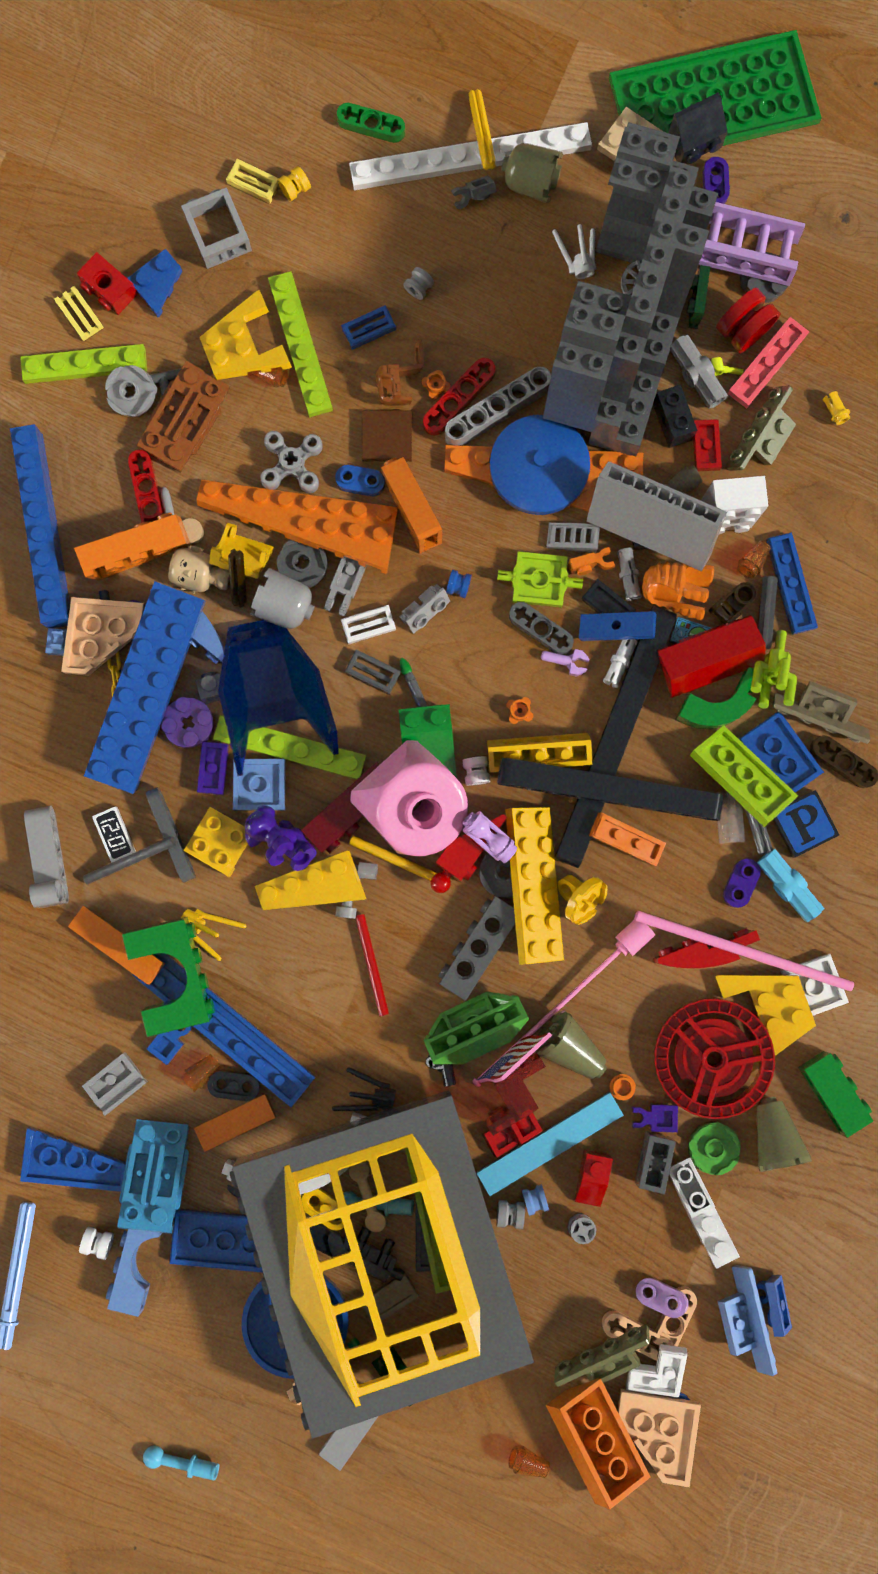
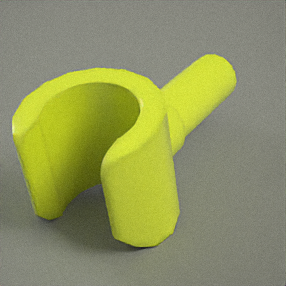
M721 357L711 359L715 376L723 373L742 375L744 369L723 366Z

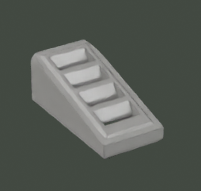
M549 523L546 548L596 553L600 527L584 523ZM556 530H561L560 542H555ZM566 531L571 532L570 542H565ZM576 532L581 533L580 543L575 542ZM586 533L591 534L590 543H585Z

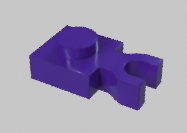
M650 1104V1111H646L641 1107H632L633 1113L639 1112L642 1114L640 1122H632L633 1128H642L649 1124L651 1132H678L677 1105Z

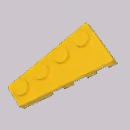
M344 851L308 865V867L301 871H293L255 886L263 910L366 899L350 851Z

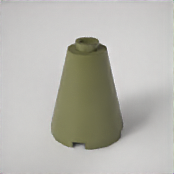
M565 1010L558 1012L550 1019L553 1024L549 1029L543 1027L538 1036L549 1032L552 1036L536 1050V1053L540 1057L589 1079L601 1077L607 1068L605 1065L606 1058L570 1013Z
M776 1097L761 1099V1105L757 1106L759 1171H770L772 1169L812 1162L811 1156L783 1101H777Z

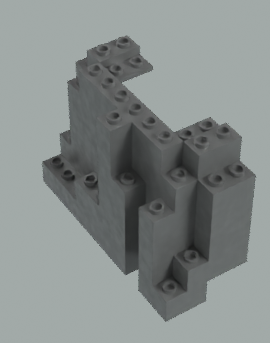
M628 122L627 127L624 129L608 185L613 186V191L595 253L630 263L638 260L641 263L632 296L578 281L553 364L543 418L591 432L588 444L636 457L667 361L678 320L703 254L709 234L707 227L718 193L694 186L698 167L673 161L680 136Z

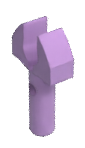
M575 649L574 653L569 656L549 651H543L541 654V659L544 661L565 665L569 669V675L576 677L587 671L586 668H578L573 663L576 660L589 662L588 656L582 650Z

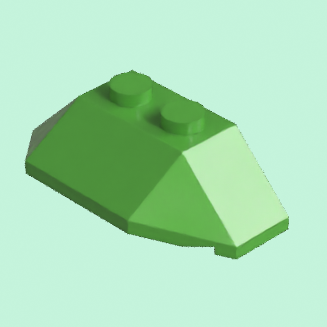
M485 992L440 1013L423 1041L433 1064H465L510 1043L529 1018L518 996Z

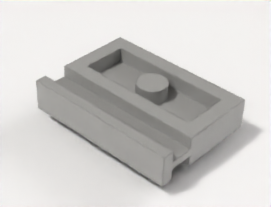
M124 1052L82 1085V1087L97 1107L99 1106L103 1115L106 1116L148 1081L141 1075L140 1070Z

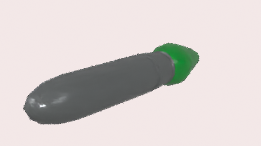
M400 658L401 672L405 675L404 677L417 707H426L427 703L412 673L411 665L406 659Z

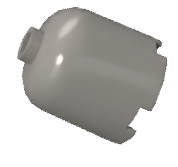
M268 568L264 574L268 579L264 587L258 586L251 606L254 610L251 611L250 615L288 629L298 627L304 619L309 620L315 607L311 605L312 594L309 587L276 570Z

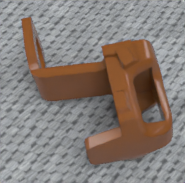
M418 339L414 346L415 365L399 367V364H388L380 366L376 371V383L381 404L389 406L411 404L412 396H401L400 377L420 373L424 365L422 339ZM383 388L387 391V397H384Z

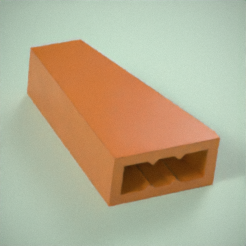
M404 457L400 459L392 458L386 461L384 466L381 467V474L419 554L442 544V528Z

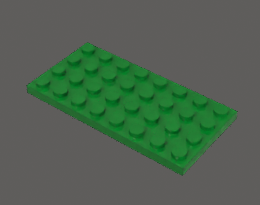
M797 30L618 70L609 74V81L619 116L625 107H628L666 133H669L675 113L719 92L728 131L723 146L816 125L822 119Z

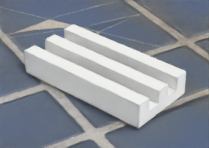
M389 605L341 619L348 645L396 630ZM386 613V617L348 628L347 624ZM389 622V625L370 630L354 636L350 635L351 633Z

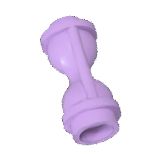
M479 811L476 814L471 812L462 822L464 825L463 832L487 851L496 861L500 860L506 863L517 851L514 840L508 837L482 812ZM490 828L493 829L497 834L492 833ZM480 838L486 840L487 844H485Z

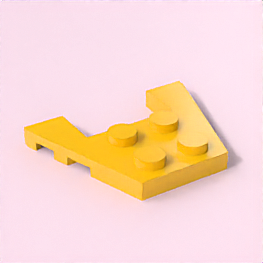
M260 290L254 292L200 336L211 369L217 380L246 376L248 372L257 370L265 373L271 372V368L282 367L283 370L292 368L283 345L260 355L257 352L246 322L269 312Z
M798 975L715 976L723 999L746 991L750 992L758 1018L767 1029L772 1040L775 1056L816 1026ZM758 1045L752 1046L753 1054L758 1055ZM760 1061L753 1063L752 1072L759 1068Z

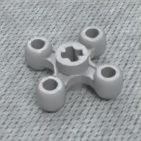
M278 431L268 432L264 438L265 447L268 451L275 453L279 457V461L275 467L267 468L261 473L260 480L263 487L275 490L279 487L284 477L290 476L298 479L300 488L305 493L316 492L319 487V479L316 474L306 470L304 464L310 456H317L321 453L323 445L320 437L315 434H309L303 439L300 447L293 448L285 445L284 438ZM273 440H277L275 444L271 443ZM312 443L316 444L314 447L309 446ZM290 459H295L296 462L293 461V465H288ZM270 477L274 478L272 481H267ZM307 481H313L309 485L305 484Z

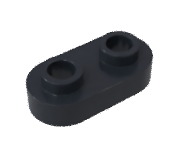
M217 1071L210 1076L207 1083L210 1094L216 1098L250 1101L260 1092V1082L251 1074ZM219 1079L226 1081L225 1088L218 1086ZM245 1082L252 1085L251 1091L247 1092L243 1089Z

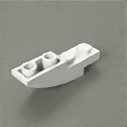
M691 1158L670 1167L669 1176L715 1269L739 1258L740 1256Z

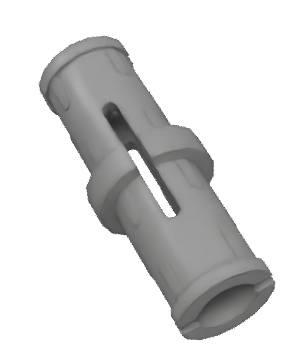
M633 548L620 549L617 551L621 569L619 577L623 580L626 601L640 599L642 594L637 577L640 574L639 570L635 567Z

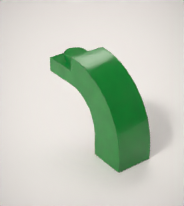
M749 667L743 672L732 696L727 701L711 703L690 693L682 704L675 720L697 729H717L736 721L751 708L757 699L748 694L753 693L751 691L754 669Z

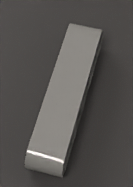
M535 367L452 418L445 426L446 443L448 445L464 446L546 395L551 379L550 371L545 367ZM542 379L545 384L537 385L534 383V380ZM516 391L522 392L524 397L516 398L513 396V393ZM495 404L502 405L504 409L501 411H495L492 408V406ZM474 417H479L483 420V422L480 424H474L471 421V419ZM459 430L462 432V435L453 437L450 432Z

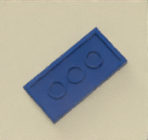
M178 1209L175 1211L169 1264L263 1273L262 1267L257 1268L253 1252L256 1251L254 1240L249 1241L245 1225L248 1224L246 1215Z

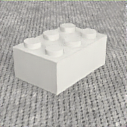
M765 476L713 480L701 501L727 512L719 534L724 533L725 530H734L736 533L747 532L768 507Z

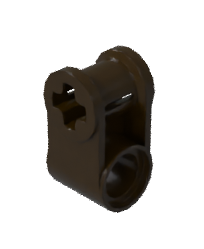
M742 582L717 601L708 611L714 613L723 625L735 621L754 602L757 597V589L749 582ZM738 591H746L749 595V600L742 601L738 597Z

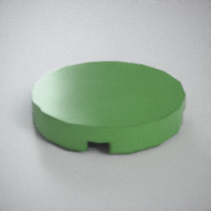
M706 1122L692 1132L688 1142V1154L693 1164L702 1172L711 1175H723L731 1171L739 1161L741 1144L737 1134L729 1126L719 1122Z

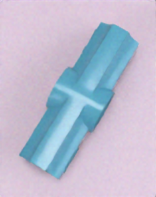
M773 849L770 853L765 854L757 862L759 867L773 882V888L784 901L789 902L805 922L816 918L825 909L807 888L808 884L802 875L795 869H791L776 849Z

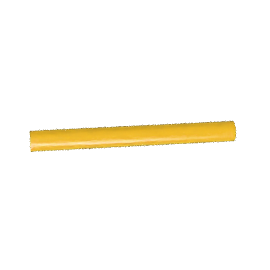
M354 835L350 840L349 845L431 881L433 875L437 874L430 869Z

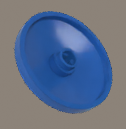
M544 415L523 417L508 425L496 439L490 457V475L498 494L513 508L533 515L556 513L571 505L582 493L590 472L589 451L579 432L572 426L544 419Z
M323 1274L331 1303L336 1305L345 1302L337 1285ZM260 1281L250 1293L242 1314V1335L246 1348L257 1364L269 1373L283 1378L294 1379L293 1375H288L286 1369V1348L281 1349L278 1342V1321L273 1322L270 1315V1294L265 1295ZM348 1311L336 1315L343 1343H345L349 1326Z

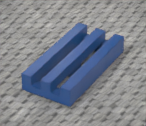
M386 305L341 325L352 350L396 330V325ZM382 315H385V318H382L374 323L367 324L363 328H360L352 333H350L349 331L371 320H374Z

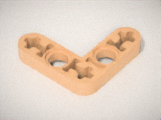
M685 1286L676 1288L685 1295L688 1294L687 1297L690 1300L684 1317H678L680 1320L679 1328L675 1331L668 1330L666 1328V1321L671 1317L662 1314L655 1330L648 1327L650 1339L651 1335L654 1336L652 1337L653 1343L660 1346L664 1342L665 1345L678 1347L697 1305V1298L690 1288ZM670 1299V1307L672 1309L673 1307L677 1308V1301L675 1299ZM615 1310L608 1311L602 1318V1327L611 1338H617L623 1335L624 1332L618 1327L610 1330L609 1320L614 1321L618 1318L619 1325L627 1328L625 1333L633 1327L644 1325ZM648 1344L636 1350L657 1361L658 1351L655 1346Z

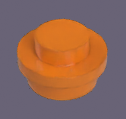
M618 1074L611 1079L609 1089L616 1099L628 1100L634 1095L636 1086L630 1076Z

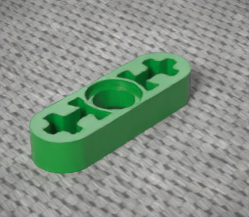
M343 103L337 109L338 124L345 130L392 143L400 142L405 136V123L399 116L353 103ZM348 113H351L352 116H350L348 120L344 119V116H347ZM369 118H374L378 121V124L372 128L367 127L364 123ZM394 126H398V129L395 130V133L391 132V129H393Z

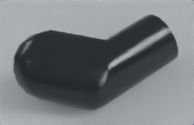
M429 1055L426 1058V1065L430 1069L433 1068L442 1073L444 1087L456 1085L453 1064H433Z

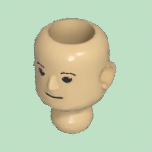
M197 546L181 547L174 552L168 572L169 580L173 585L181 587V590L192 591L193 594L195 592H205L211 584L220 590L229 589V570L209 564L210 554L204 553L203 548Z

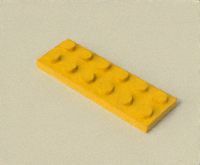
M550 807L505 809L507 836L514 840V845L517 847V851L510 859L519 965L564 960Z

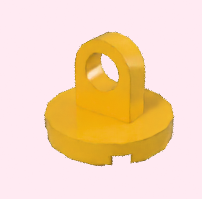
M567 875L558 881L559 893L568 902L565 916L576 925L590 920L597 912L595 908L598 903L602 905L606 899L607 885L599 878L593 877L582 883L573 875Z

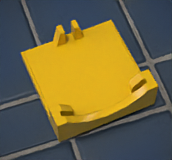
M227 523L219 544L211 548L209 564L229 570L228 555L232 549H236V551L241 550L244 554L245 576L258 579L273 553L274 547L236 535L237 525Z
M209 807L184 851L224 875L231 877L237 861L248 845L245 839V826Z

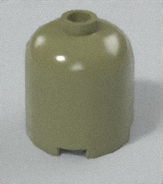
M529 143L518 144L512 149L510 156L505 155L502 163V171H505L507 186L516 193L549 203L551 196H548L550 189H556L562 168L561 165L557 164L558 158L562 159L563 153Z

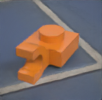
M604 548L599 553L594 554L593 552L570 559L568 563L570 575L575 573L578 576L588 574L597 565L604 570L613 569L615 567L614 561L607 563L602 558L610 554V548Z

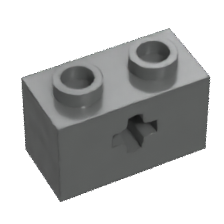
M645 1131L634 1182L638 1188L665 1194L676 1143L674 1139L669 1136Z

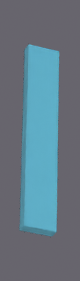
M608 1092L478 1170L476 1173L489 1196L624 1115L612 1094Z

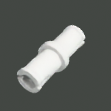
M627 639L621 641L616 655L611 657V666L606 677L603 679L605 684L610 686L613 683L612 687L618 688L625 669H628L631 664L629 660L638 644L637 640L630 639L629 641Z

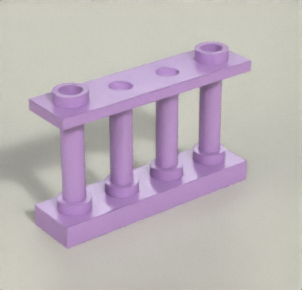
M716 202L709 222L711 226L708 240H706L699 264L790 286L798 266V261L789 259L792 244H798L805 228V223ZM721 226L735 230L732 245L717 242ZM744 232L759 235L756 251L741 248ZM768 238L782 241L780 257L765 254Z

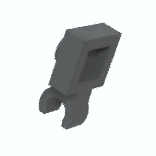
M488 175L467 182L464 187H455L451 190L454 196L462 195V199L454 203L457 209L466 207L471 198L474 200H484L489 198L490 194L497 192L495 182Z

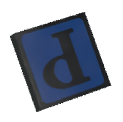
M816 790L794 800L773 819L792 858L840 835Z

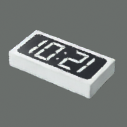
M115 806L92 816L111 863L136 852L118 807Z

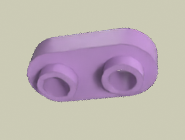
M645 1278L636 1287V1296L643 1305L668 1317L678 1318L684 1315L688 1309V1299L682 1291L655 1278ZM646 1287H650L653 1290L652 1297L645 1295ZM670 1299L677 1301L678 1307L676 1309L670 1307Z

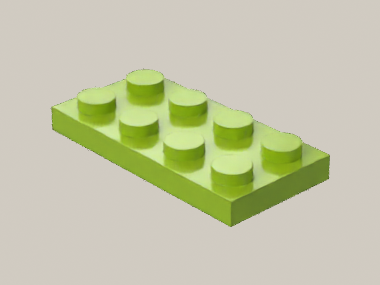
M722 726L690 754L763 827L767 826L798 797L788 785L725 726Z

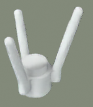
M579 224L577 226L581 253L574 257L573 262L557 230L554 229L552 233L568 264L569 273L575 274L577 279H585L594 275V270H596L595 229L592 228L590 230V251L588 254L586 253L582 225Z

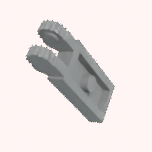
M345 556L343 559L341 558L330 585V593L324 609L330 611L333 608L338 593L345 596L339 608V615H346L351 599L355 597L367 565L365 567L358 564V561Z

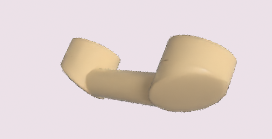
M368 1161L350 1166L349 1175L351 1179L358 1183L363 1200L373 1197L367 1180L371 1173ZM376 1206L367 1208L366 1227L372 1232L382 1231L387 1225V1216H385L383 1211L377 1210Z

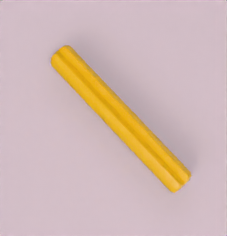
M479 89L471 90L469 92V102L482 166L485 170L494 169L496 160L482 92Z

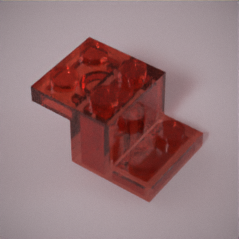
M537 1053L531 1054L506 1079L494 1082L507 1107L503 1109L502 1106H499L488 1113L489 1118L486 1119V1123L493 1136L539 1109L523 1082L524 1079L546 1067Z

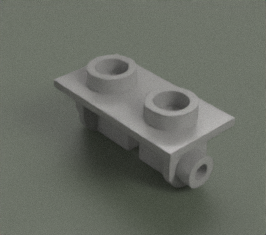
M438 584L434 587L431 585L418 597L423 603L421 606L413 601L407 608L401 611L402 615L399 618L404 624L409 626L413 634L423 628L438 612L444 610L450 602L445 589L441 588Z

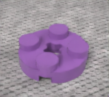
M181 697L167 707L163 717L162 729L166 737L178 747L192 748L200 746L202 742H207L213 733V716L210 709L202 701L195 698ZM190 716L193 717L194 727H187L186 730L183 729V719H188Z

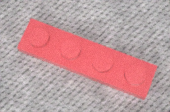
M789 317L727 394L747 409L806 338L809 331Z

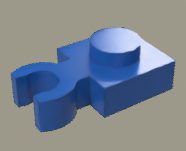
M192 1026L186 1027L185 1030L178 1029L158 1034L147 1050L164 1064L168 1065L185 1044L179 1038L187 1035L191 1031Z

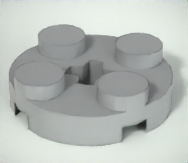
M134 365L121 366L114 369L108 376L105 384L108 404L114 411L124 416L140 417L146 413L153 405L157 393V387L149 373ZM134 385L135 394L128 398L126 396L128 394L126 387Z

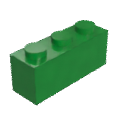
M823 1051L798 1067L840 1135L848 1138L873 1122L870 1116L871 1108L864 1099H859L855 1092L858 1090L856 1084L849 1076L846 1077L841 1070L843 1064L836 1054L832 1055L829 1052Z

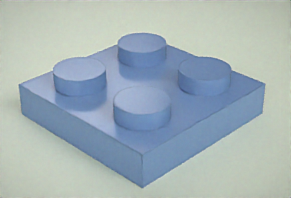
M234 759L233 810L256 811L259 806L265 804L272 807L275 811H285L286 760Z

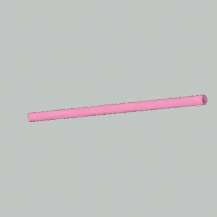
M637 911L634 917L635 921L847 991H852L854 987L853 981L641 911Z

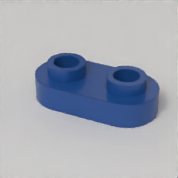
M344 465L337 470L335 475L337 486L344 492L374 497L381 494L385 487L383 475L374 469ZM345 474L352 475L350 480H345L343 477ZM371 478L377 480L373 485L368 483V480Z

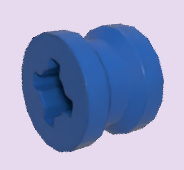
M452 569L446 593L449 595L453 593L459 594L460 598L465 599L472 574L466 573L462 575L457 570Z

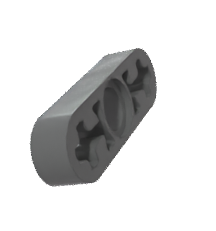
M518 602L511 607L509 619L513 625L554 653L565 655L570 652L574 640L569 632L527 603ZM524 609L526 611L525 616L530 620L532 615L536 617L531 622L530 628L526 626L528 624L526 619H516L515 610L520 612ZM538 622L545 623L548 626V632L545 635H538L534 631L535 624ZM553 629L557 631L554 637L559 640L563 637L567 639V648L565 646H562L561 649L558 648V642L553 638L550 642L547 641Z

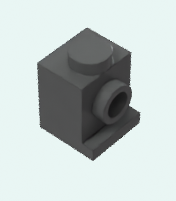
M208 672L202 674L201 679L195 680L200 700L204 704L230 698L223 673Z

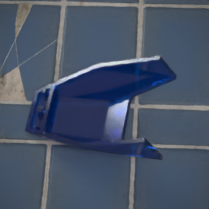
M265 620L228 627L218 694L237 776L243 775L249 733L254 729L304 719L311 725L333 755L339 754L337 728L320 671L287 628Z

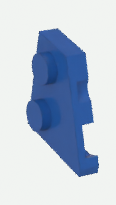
M164 249L129 276L128 279L134 284L141 298L159 317L163 312L162 307L167 297L170 298L173 292V285L178 281L182 269L170 253Z

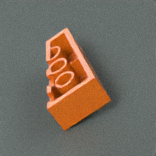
M166 513L157 517L158 520L150 523L142 522L135 525L132 529L119 531L111 536L75 547L74 549L85 577L100 581L171 554L178 548L191 546L181 517L176 514Z

